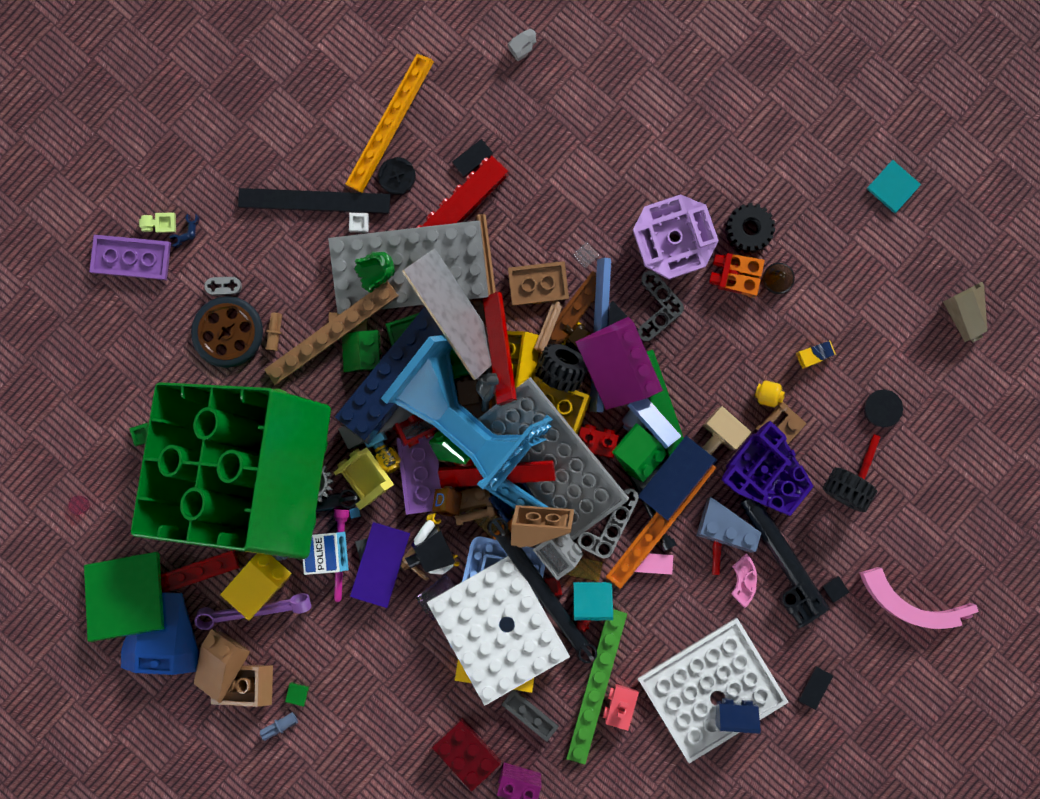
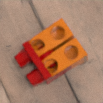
M727 253L726 256L715 255L713 266L721 267L722 273L711 272L709 283L719 286L718 289L756 298L765 260Z

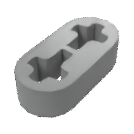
M213 277L205 282L204 287L206 292L213 296L236 295L241 292L242 283L235 277ZM232 281L237 284L233 291L231 288L225 287V285H231ZM213 282L221 285V288H215L214 292L209 288V286L213 285Z

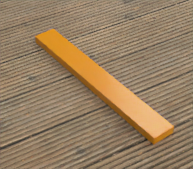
M416 54L345 183L349 188L363 193L432 67L434 61L431 58Z

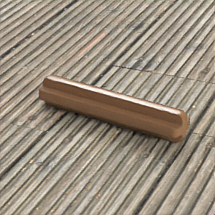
M558 301L552 302L534 346V349L539 353H542L544 348L547 347L563 306Z

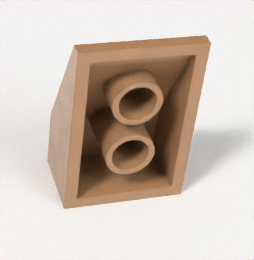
M516 505L511 525V545L532 547L571 533L574 509Z
M211 629L201 646L194 684L216 702L221 703L250 651L226 633Z
M242 665L221 703L211 698V704L253 707L272 705L273 665Z

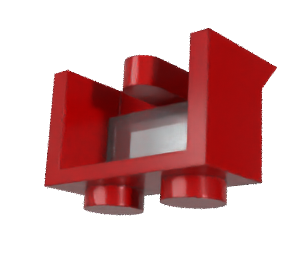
M412 415L407 420L396 423L393 426L403 447L408 445L409 448L419 444L418 439L424 436L426 439L433 437L438 430L435 426L416 415Z

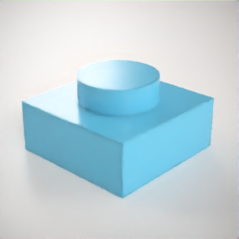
M381 432L373 438L369 445L365 444L367 448L373 447L375 450L385 445L383 441L388 438L385 433Z

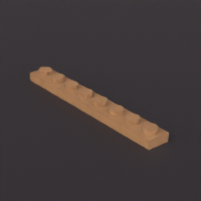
M389 281L381 284L372 293H368L265 368V372L275 385L279 384L391 303L399 295Z

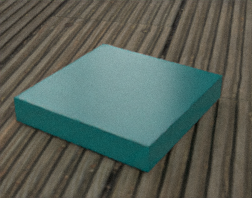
M892 160L866 189L895 214L921 184Z
M573 582L574 620H613L612 582Z

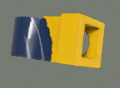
M830 340L796 353L802 369L836 355Z

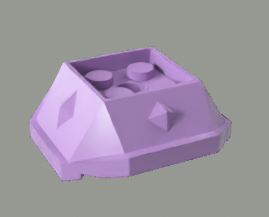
M683 195L645 206L633 228L645 267L668 280L705 268L719 241L706 204ZM677 234L679 241H671L669 235Z

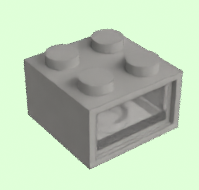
M570 534L537 544L533 549L556 580H559L573 570L583 556L581 547L572 541Z

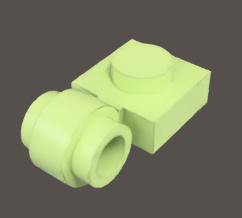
M155 213V220L151 215H142L141 219H139V228H141L142 232H153V228H155L156 233H176V214Z

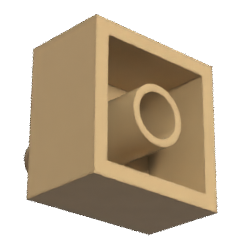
M721 406L702 425L713 435L702 448L711 455L721 443L730 451L736 450L749 436L751 431Z

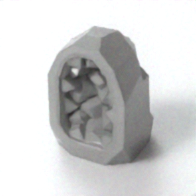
M528 29L508 43V48L517 61L525 58L532 51V46L537 42L536 32Z

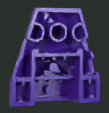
M768 421L757 433L749 436L726 465L727 470L723 474L722 481L735 493L791 516L814 486L803 466L797 462L794 450H791L788 446L785 434L771 421Z

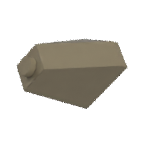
M980 282L943 301L964 342L971 340L973 343L983 338L982 334L987 332L985 291L983 282Z

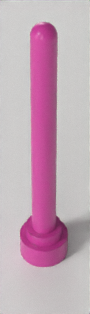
M334 509L337 532H345V522L349 518V510ZM343 571L335 572L334 600L336 602L342 600Z

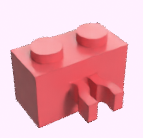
M615 684L614 688H610L608 699H610L609 707L605 706L602 716L605 719L606 725L629 730L639 694L638 690Z

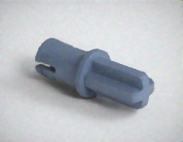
M291 712L279 720H274L275 723L260 730V736L266 741L278 733H284V730L298 723L295 714Z

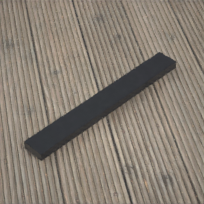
M239 188L238 207L390 214L391 195Z

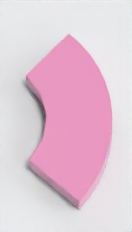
M747 553L732 566L736 572L737 582L731 594L744 608L753 599L757 584V572L753 561Z

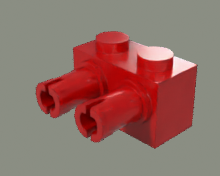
M585 424V427L580 428L579 437L593 454L614 458L612 451L617 446L619 435H615V431L604 429L602 432L596 430V426Z

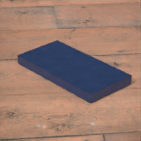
M685 436L638 497L669 521L717 459L688 436Z

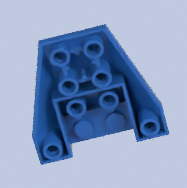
M162 592L164 629L126 636L121 648V668L133 673L176 675L196 672L199 649L183 594Z

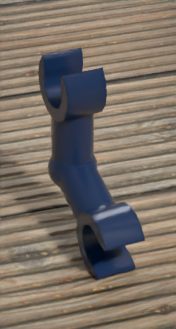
M187 213L185 217L188 222L187 233L179 236L176 234L170 235L169 238L171 240L178 239L176 244L171 245L172 247L178 248L182 242L196 237V224L200 220L197 214H195V220L190 221V215Z

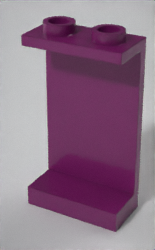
M503 763L498 781L500 785L497 796L507 799H538L542 787L541 773Z

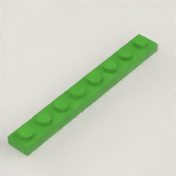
M613 609V620H605L597 647V657L592 664L566 757L567 760L586 764L626 621L627 613Z

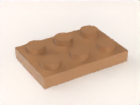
M565 261L508 268L512 306L569 300Z

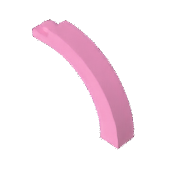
M876 567L859 573L873 599L888 613L910 624L931 629L954 628L962 626L960 618L962 620L973 617L974 613L979 612L977 605L972 603L945 611L920 610L905 602L894 592L882 568Z

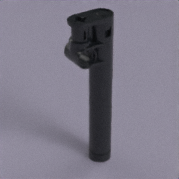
M749 498L741 501L739 504L745 510L754 527L761 532V538L792 584L780 593L779 600L797 622L796 628H802L826 613L830 607L764 505ZM787 594H792L794 597L793 602L787 604L785 601Z

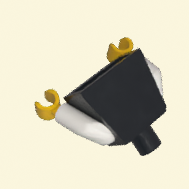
M431 513L427 516L426 523L422 526L414 538V542L411 544L415 554L405 558L410 569L421 564L425 572L443 575L453 566H459L460 562L455 561L458 555L451 554L438 526L435 527V524L441 523V519L434 520L437 513Z

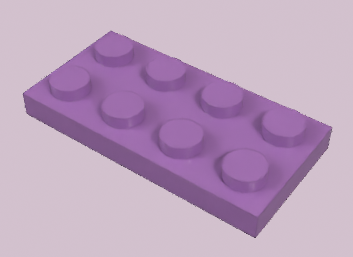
M94 235L89 272L167 280L171 243L168 241Z
M424 436L418 439L419 444L411 448L408 445L403 447L400 439L397 438L398 454L401 459L400 470L406 515L432 511L435 489H442L438 474L439 462L429 444L433 437L426 439Z

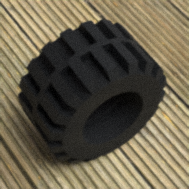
M562 344L547 345L535 368L536 374H538L542 382L564 392L578 390L588 371L581 354L577 350Z
M834 467L823 486V490L829 496L859 512H866L878 492L872 484L850 471Z

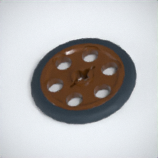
M218 297L210 300L197 312L192 322V342L200 357L209 364L223 368L236 367L246 363L258 351L263 337L262 321L257 311L248 302L237 297ZM230 309L237 310L236 318L229 319L227 314ZM213 313L219 316V321L215 324L209 321V317ZM244 322H248L251 325L250 330L246 333L241 331V325ZM224 328H231V330L229 331L231 333L230 336H223V334L225 333L223 331ZM208 331L214 335L213 340L210 342L204 340V334ZM239 340L245 342V348L242 351H238L235 348V344ZM225 345L227 352L222 356L218 355V346Z

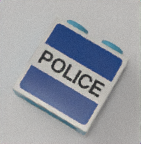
M345 532L312 535L310 554L307 559H303L304 575L349 570Z

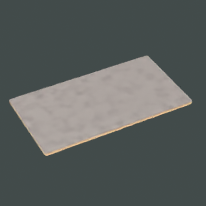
M433 249L402 270V272L473 380H476L492 365L487 327L437 250Z

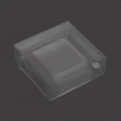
M587 241L573 253V256L585 269L600 256Z

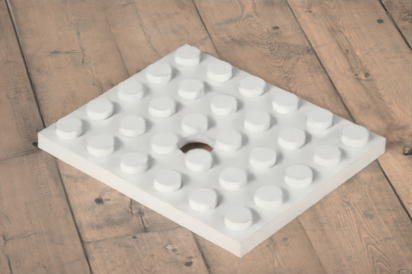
M509 556L427 602L484 706L570 657L528 581L519 572ZM504 617L512 618L515 623L514 629L510 632H504L499 627V622Z
M738 618L731 620L638 677L639 682L688 763L740 733L720 731L715 725L716 705H713L710 701V696L714 691L723 692L725 698L734 699V702L741 703V700H752L753 704L759 706L760 720L789 703Z

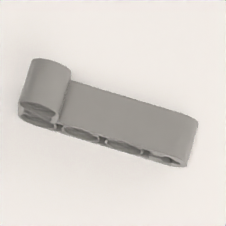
M634 489L623 490L625 494L632 492L634 500H630L627 506H630V509L628 510L626 507L620 506L610 514L600 537L589 532H584L578 536L577 541L581 548L600 558L611 556L638 501V493ZM619 509H623L626 512V517L623 520L616 518L615 514ZM611 526L617 529L615 537L607 535V529ZM585 535H589L592 539L589 546H583L581 543V538ZM601 544H607L609 547V552L605 555L599 553L598 549Z

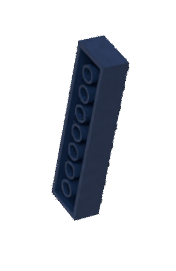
M426 307L420 311L335 416L342 425L368 445L399 407L395 403L386 404L381 399L428 337L444 335Z

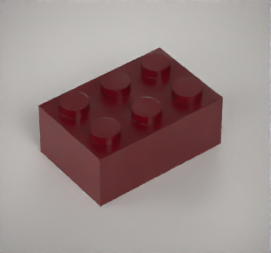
M462 717L432 746V749L471 792L501 765V760Z

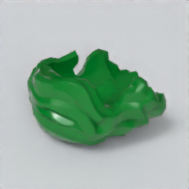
M371 252L364 258L355 259V264L357 265L354 270L358 274V278H362L360 280L362 288L370 293L394 276L395 266L393 260L385 252Z

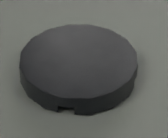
M394 157L386 160L381 165L378 178L383 190L397 196L403 195L412 189L415 185L416 173L408 160Z
M886 389L877 390L871 393L865 400L864 414L867 420L874 426L890 427L896 424L902 417L903 404L900 397L893 391Z

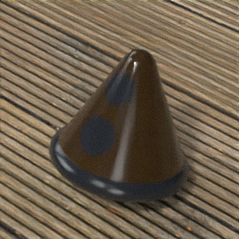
M784 263L771 264L763 274L764 286L773 294H784L794 285V272L791 267Z

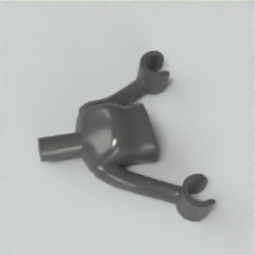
M491 366L486 370V374L479 376L476 384V391L482 398L481 411L484 412L489 410V401L495 394L496 385L499 384L497 374L491 373Z

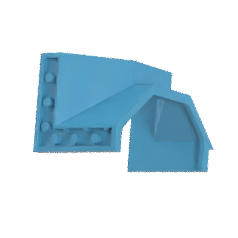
M444 335L430 336L381 399L386 404L395 403L435 426L472 459L483 477L477 485L482 489L490 487L495 492L529 449L547 440L542 434L545 435L551 429L550 423L553 419L546 415L542 421L531 424L520 435L494 434L458 401L450 359L452 346Z

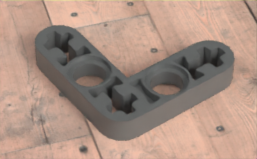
M654 271L645 272L642 275L641 283L662 308L639 327L638 333L643 342L652 340L678 318L684 310L682 302ZM647 275L649 277L654 276L653 282L656 285L658 284V282L661 284L655 289L654 292L651 290L652 288H654L653 284H647L645 282L647 280ZM665 289L668 293L667 298H658L657 291ZM670 297L673 298V300H671V303L674 306L679 305L678 313L676 311H674L673 313L670 311L672 307L669 303L667 304V306L664 305V303L667 302L670 299ZM661 315L666 319L663 326H658L655 323L657 316ZM651 322L658 331L655 332L653 329L649 333V338L647 336L642 337V329L647 330L650 328L651 325L648 323Z

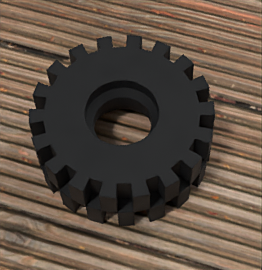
M753 203L743 204L736 208L729 216L725 228L726 238L731 241L730 245L732 247L735 246L737 251L740 252L742 250L747 254L749 252L756 253L767 246L775 232V220H772L771 217L773 215L771 212L768 214L766 212L767 208L764 207L762 209L760 204L753 205ZM747 221L755 222L758 227L757 233L754 235L746 234L743 230L744 223Z

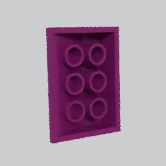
M629 317L576 341V345L606 410L640 401L663 391L636 326Z

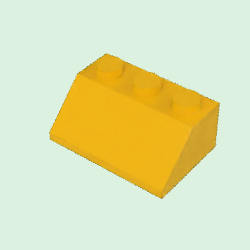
M507 331L515 389L529 377L534 380L536 376L535 368L539 352L534 349V346L539 336L537 334L525 331Z

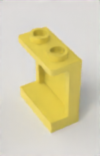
M368 448L361 451L359 449L353 451L349 455L350 459L341 461L337 465L338 469L333 472L335 475L342 473L361 500L356 503L359 510L370 505L394 485Z

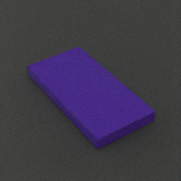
M373 522L350 597L388 608L411 533Z

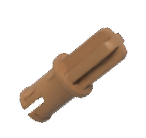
M271 313L269 330L266 331L268 333L266 350L278 351L279 335L282 334L280 332L282 314Z

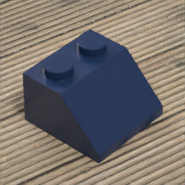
M722 698V701L716 702L715 725L720 731L760 734L759 706L753 704L752 700H741V703L734 702V699Z

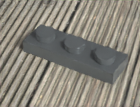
M512 690L501 704L546 742L559 727L558 724L516 690Z

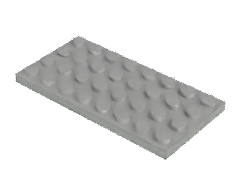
M480 220L328 238L338 314H341L370 293L362 288L360 281L362 278H358L354 268L357 265L355 264V259L364 258L371 252L387 253L391 256L395 266L394 276L388 281L399 297L382 309L424 305L402 270L433 249L437 250L468 299L487 298L489 295Z
M529 377L515 389L517 400L502 406L495 404L480 416L478 420L496 435H520L531 424L542 421L546 415L553 419L550 423L551 429L545 435L542 434L547 440L532 446L520 462L554 461L555 481L527 482L526 484L535 498L549 508L574 509L572 530L569 533L573 541L627 502L629 497L537 384Z

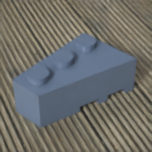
M710 497L706 499L696 536L752 553L757 551L761 532Z

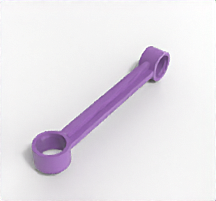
M299 593L288 600L266 603L254 616L293 611L297 614L307 612L311 609L309 595ZM203 607L197 611L195 625L199 629L209 630L214 626V623L245 617L235 608L214 611L211 608ZM207 615L212 621L203 622L199 616Z

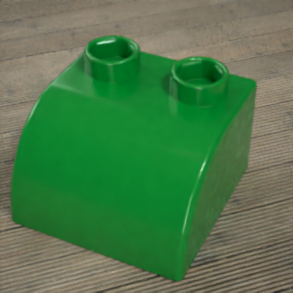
M157 383L153 394L131 525V535L139 538L307 559L310 554L312 534L316 524V508L323 461L328 446L327 435L331 415L330 406L271 388Z

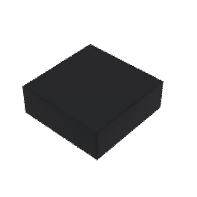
M839 576L822 585V588L833 603L849 593V590Z

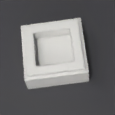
M349 213V232L369 233V213Z

